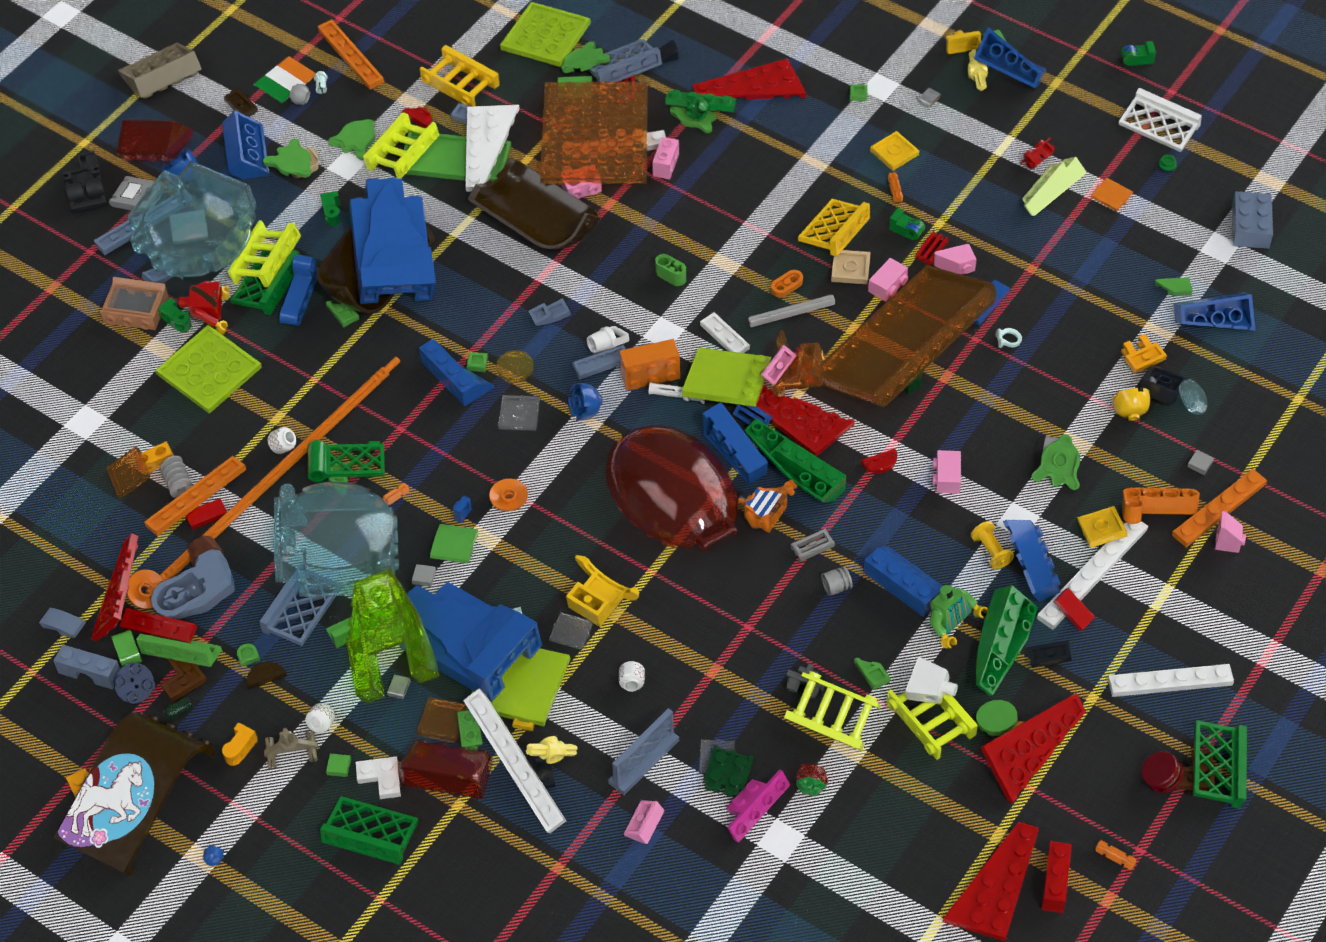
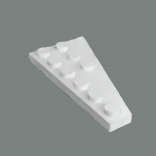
M519 105L467 107L466 192L472 191L475 184L485 183L489 180L492 168L495 166L497 157L501 153L509 135V129L514 123L516 114L519 112Z

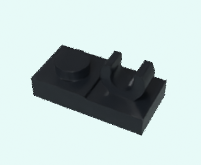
M1069 640L1029 647L1032 668L1072 661Z
M527 755L528 762L546 789L556 787L551 764H548L545 759H541L540 756Z

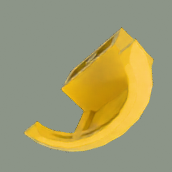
M575 556L579 566L590 577L584 585L577 582L567 594L568 607L601 627L623 598L631 601L639 598L638 588L635 586L628 588L620 585L600 572L587 557Z

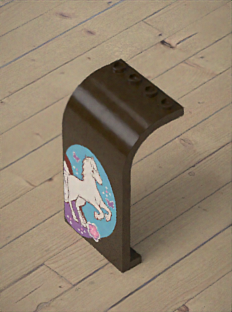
M138 712L129 714L119 722L108 737L54 838L131 876L135 869L131 864L181 771L189 760L198 753L204 752L207 756L213 758L216 750L211 747L212 743L203 738L199 741L194 738L195 735L186 730L183 733L177 731L178 727L167 722L164 725L160 723L159 718L151 714L149 717Z

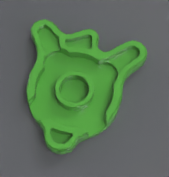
M588 42L582 48L570 52L565 57L561 69L564 73L574 72V68H580L581 72L586 71L598 64L610 62V56L603 54L602 48H596L595 42Z
M675 105L670 107V114L679 119L682 125L699 128L705 133L712 131L711 123L716 120V113L712 112L714 110H709L707 116L703 120L698 121L697 117L695 120H692L687 115V107Z
M366 119L348 123L338 135L329 138V145L340 147L344 153H349L353 150L357 159L363 160L367 148L373 144L376 138L374 121Z
M297 138L291 139L288 146L277 148V156H266L263 159L265 166L275 167L286 176L296 174V176L306 178L312 173L310 168L311 156L306 149L300 146V141Z
M1063 434L1057 441L1045 448L1040 467L1032 473L1034 481L1038 482L1050 476L1053 486L1066 484L1072 490L1079 488L1080 483L1077 479V470L1080 464V455L1072 443L1071 436Z

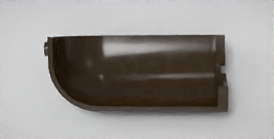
M510 158L504 168L497 174L498 178L495 181L489 180L485 183L475 184L467 199L535 245L545 249H562L579 242L591 232L601 218V215L593 208L521 161Z
M350 225L321 263L317 272V279L324 290L342 305L363 313H376L382 310L395 294H379L378 303L360 304ZM426 225L428 246L430 247L435 241V237Z

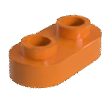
M798 270L788 271L772 282L771 293L776 297H785L803 284V274Z

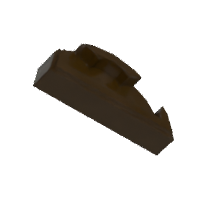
M260 663L254 666L248 674V689L287 677L286 671L277 663Z

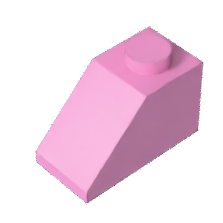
M965 244L936 251L933 264L956 275L968 274L975 271L976 257L970 245Z
M1222 511L1216 532L1215 550L1239 553L1241 545L1244 546L1246 534H1242L1243 525L1224 511Z

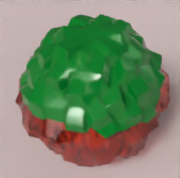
M802 764L796 773V786L801 793L816 796L826 789L829 780L823 767H818L815 764Z

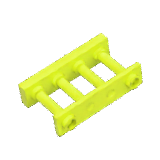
M401 113L364 154L363 160L367 170L373 171L380 164L393 168L396 177L402 178L438 138L439 132L436 123L432 121L425 129L412 125L408 114ZM408 131L421 134L416 140L405 137ZM398 142L411 145L407 151L395 148ZM389 153L401 156L397 162L385 159Z
M259 220L228 270L233 283L238 284L242 276L259 277L263 286L269 287L301 237L295 223H288L284 231L267 230L263 222ZM266 237L279 238L276 244L263 243ZM258 250L271 251L268 257L255 256ZM250 263L263 264L260 270L247 269Z
M812 671L809 674L803 672L802 677L808 679L807 685L797 708L793 712L787 710L784 718L863 751L865 743L860 741L862 738L860 735L872 706L880 709L881 705L877 703L878 699L868 694L862 697L820 679L821 675ZM818 683L827 687L816 716L810 720L804 717V711L815 684ZM834 691H837L846 696L834 725H831L829 728L823 725L824 721L822 720ZM853 699H856L865 704L853 733L850 732L848 736L842 733L843 729L841 727Z
M891 689L888 691V707L900 716L923 743L927 753L933 755L936 760L940 759L941 746L961 733L965 734L969 739L976 736L978 725L953 696L944 694L940 703L923 702L909 711L903 704V702L908 700L906 692L897 696ZM936 704L944 709L942 714L924 725H921L915 718ZM948 719L953 720L957 724V727L936 740L928 733Z

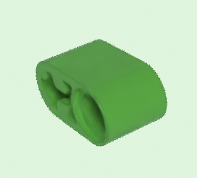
M660 254L656 257L655 265L658 277L674 286H682L686 283V266L682 262L667 254Z
M131 630L111 636L122 667L129 663L142 662Z

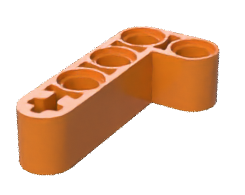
M1126 488L1123 490L1122 499L1124 521L1130 524L1140 523L1142 514H1195L1198 512L1200 493L1194 489Z

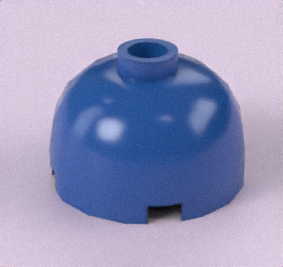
M186 147V150L182 148L169 157L168 161L170 163L167 166L164 164L161 169L173 181H188L195 175L194 171L197 167V161L193 153Z
M588 383L573 384L570 388V391H573L572 397H568L569 410L572 417L576 416V421L593 418L600 410L603 402L602 396L594 386Z

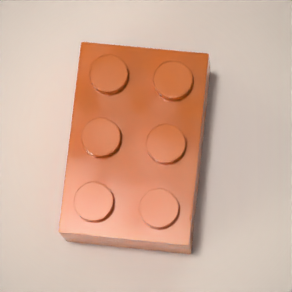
M674 339L619 351L621 376L626 391L649 386L650 382L658 384L680 379V355Z

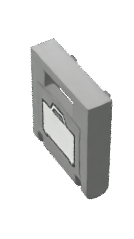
M126 176L109 200V204L112 207L143 212L153 205L163 187L160 182ZM149 190L150 194L147 197V199L142 200L146 192Z

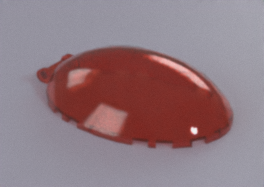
M655 424L635 428L623 435L613 445L606 465L607 483L609 484L611 495L622 513L636 528L640 527L644 530L645 535L650 538L653 536L660 540L661 544L675 548V546L690 548L693 544L697 543L702 551H706L709 549V546L730 534L732 536L737 534L734 523L738 514V497L734 483L718 457L697 438L681 429ZM725 527V529L721 530L720 532H718V533L712 535L711 537H709V538H707V539H704V538H706L707 536H709V535L715 533L716 531H718V530H720V529H722V528Z

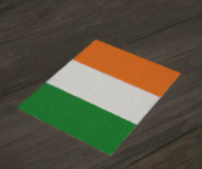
M288 56L253 85L283 103L290 97V91L294 85L307 84L314 78L316 73Z

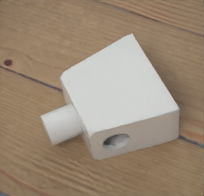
M918 657L905 692L909 700L940 703L944 694L955 696L958 685L949 682V674L946 669Z

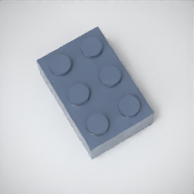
M1235 191L1232 203L1233 246L1270 248L1273 237L1272 194Z

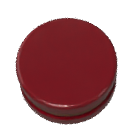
M1161 751L1152 754L1146 759L1141 774L1144 782L1155 792L1167 793L1174 790L1181 783L1184 769L1182 764L1171 753Z

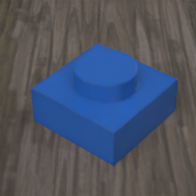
M464 495L453 507L455 521L460 523L465 520L472 510L470 498Z

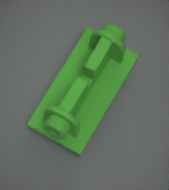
M470 710L457 712L462 748L467 747L471 753L477 752L479 745H483L480 726Z

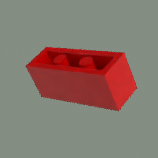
M1050 841L1042 910L1063 913L1072 844Z

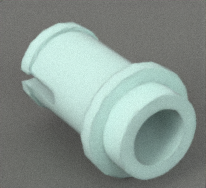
M318 71L314 75L316 92L322 94V88L323 93L327 91L326 81L328 77L323 71Z

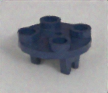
M129 663L121 667L114 678V690L121 700L132 704L146 700L155 688L151 671L139 663Z

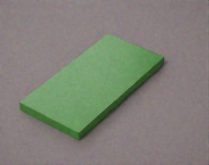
M411 131L408 133V137L415 140L421 135ZM439 134L438 138L406 174L466 181L467 137ZM505 141L502 151L497 157V162L493 166L489 178L492 182L498 178L497 174L508 161L511 141ZM405 144L404 150L407 151L411 145Z

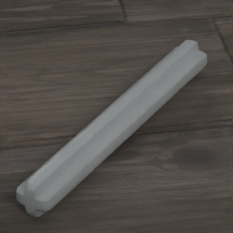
M831 294L748 317V324L750 327H755L832 306L835 304V298Z

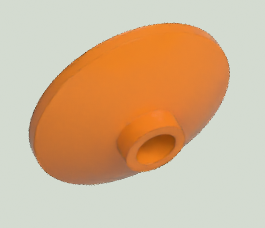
M503 479L492 486L489 497L495 508L502 511H514L526 503L528 490L519 480Z
M152 570L137 571L129 578L127 596L139 608H153L151 595L154 591L153 584L157 581L163 582L164 580L158 573ZM146 587L148 589L151 587L152 591L150 594H144L141 588Z

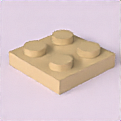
M842 250L837 257L834 256L831 282L868 284L870 252Z

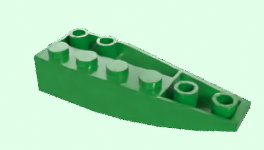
M755 419L744 430V433L789 480H793L799 488L819 501H835L846 490L845 474L758 419Z
M1013 585L994 591L980 636L976 665V685L989 696H993L1027 642L1038 609L1033 602Z

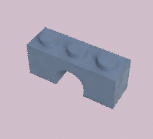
M66 645L61 646L54 659L59 674L77 679L79 673H84L93 679L94 684L112 690L114 688L115 675L120 669L117 660Z

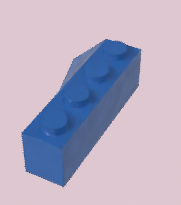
M989 27L974 59L1034 88L1040 85L1047 70L1029 61Z
M1238 293L1173 304L1175 322L1180 324L1256 331L1252 294Z
M435 339L419 347L421 362L464 407L494 388V385L456 362Z
M1004 520L1005 528L1012 534L1009 538L1018 552L1016 554L1021 566L1024 569L1026 568L1023 572L1034 597L1038 602H1041L1061 593L1058 586L1061 582L1057 574L1053 573L1052 569L1055 566L1052 559L1047 556L1049 549L1045 541L1042 542L1041 540L1043 533L1039 525L1035 526L1031 520Z

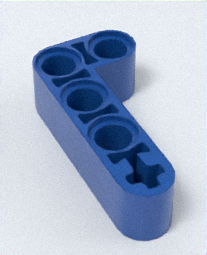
M296 254L293 260L294 277L280 311L279 320L281 324L299 326L315 287L318 271L315 257Z

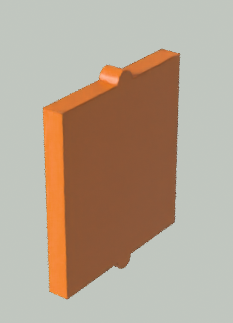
M1106 178L1101 185H1097V189L1091 194V198L1118 211L1123 204L1127 203L1133 191Z

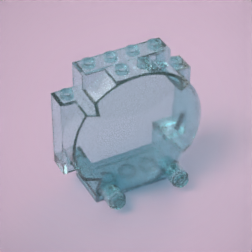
M192 161L188 163L179 176L164 170L127 216L131 228L135 230L129 238L132 248L137 253L148 255L152 263L151 265L156 270L165 271L170 276H176L181 279L184 277L204 276L209 272H217L225 268L238 258L245 249L250 238L251 228L254 224L253 221L256 219L254 210L257 206L250 185ZM197 233L205 236L196 239L184 240L186 237Z
M348 482L317 483L303 488V493L296 495L295 488L290 484H284L280 488V497H274V565L276 582H299L300 597L372 595V586H375V579H395V571H399V559H395V556H398V544H394L398 543V531L394 530V528H397V515H393V507H388L380 496L370 493L369 489Z

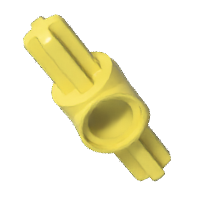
M973 49L969 52L968 76L969 79L975 81L977 89L983 91V89L987 88L985 81L988 74L987 65L974 59L977 51Z
M551 736L543 739L540 744H528L526 746V754L540 756L548 764H552L562 760L564 756H575L578 748L573 744H564L562 741H558L556 736Z

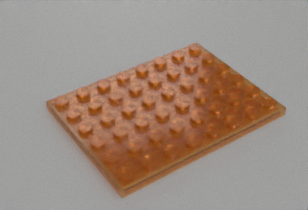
M545 82L540 184H579L586 182L647 183L648 82Z

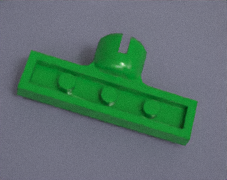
M668 90L665 104L687 107V115L692 120H695L697 117L698 121H701L707 116L709 110L734 112L736 98Z

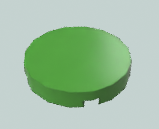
M992 700L979 708L976 721L982 732H987L991 736H1001L1016 726L1018 715L1011 703L1003 700Z

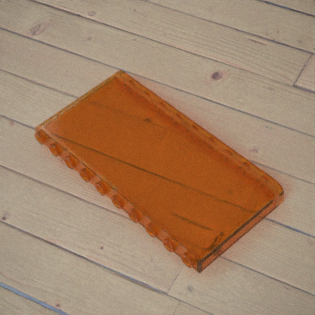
M926 265L810 373L813 382L881 407L887 406L995 302L997 296L995 285Z

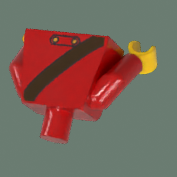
M204 281L198 285L191 286L189 296L179 297L180 308L189 307L193 318L200 319L212 327L216 326V331L222 335L225 334L228 323L226 321L218 322V320L221 319L222 300H228L230 296L228 286L221 288L220 281Z

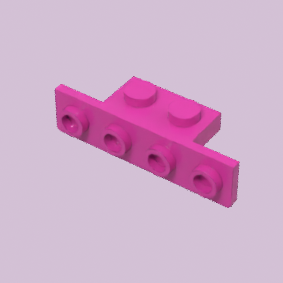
M779 770L767 784L752 779L744 790L726 807L729 814L737 816L727 827L736 842L742 840L790 786L782 770Z

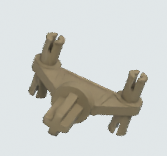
M284 728L283 732L279 733V742L274 744L273 737L265 738L266 749L264 750V756L267 757L268 768L272 769V766L273 768L277 767L275 759L277 754L305 749L308 751L309 762H313V759L316 762L318 760L316 752L318 742L315 741V732L310 730V733L306 731L307 740L297 738L287 728Z

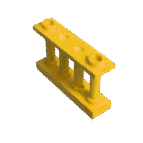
M447 45L442 48L443 59L430 71L424 67L420 68L421 81L470 107H475V96L486 86L494 89L499 86L497 72ZM447 64L454 66L443 78L436 75ZM460 71L468 74L457 85L449 82ZM473 78L481 81L470 92L463 89Z

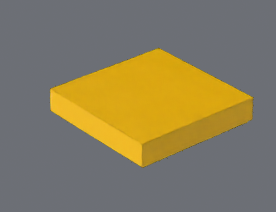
M897 131L870 147V152L892 171L919 155V150Z
M1114 506L1077 517L1078 524L1090 548L1128 536L1127 530Z

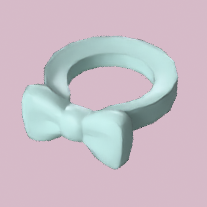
M1012 328L997 329L995 334L998 340V348H1002L1003 345L1012 348L1017 347L1022 341L1021 334ZM1008 333L1016 336L1017 342L1010 343L1004 340L1002 336Z

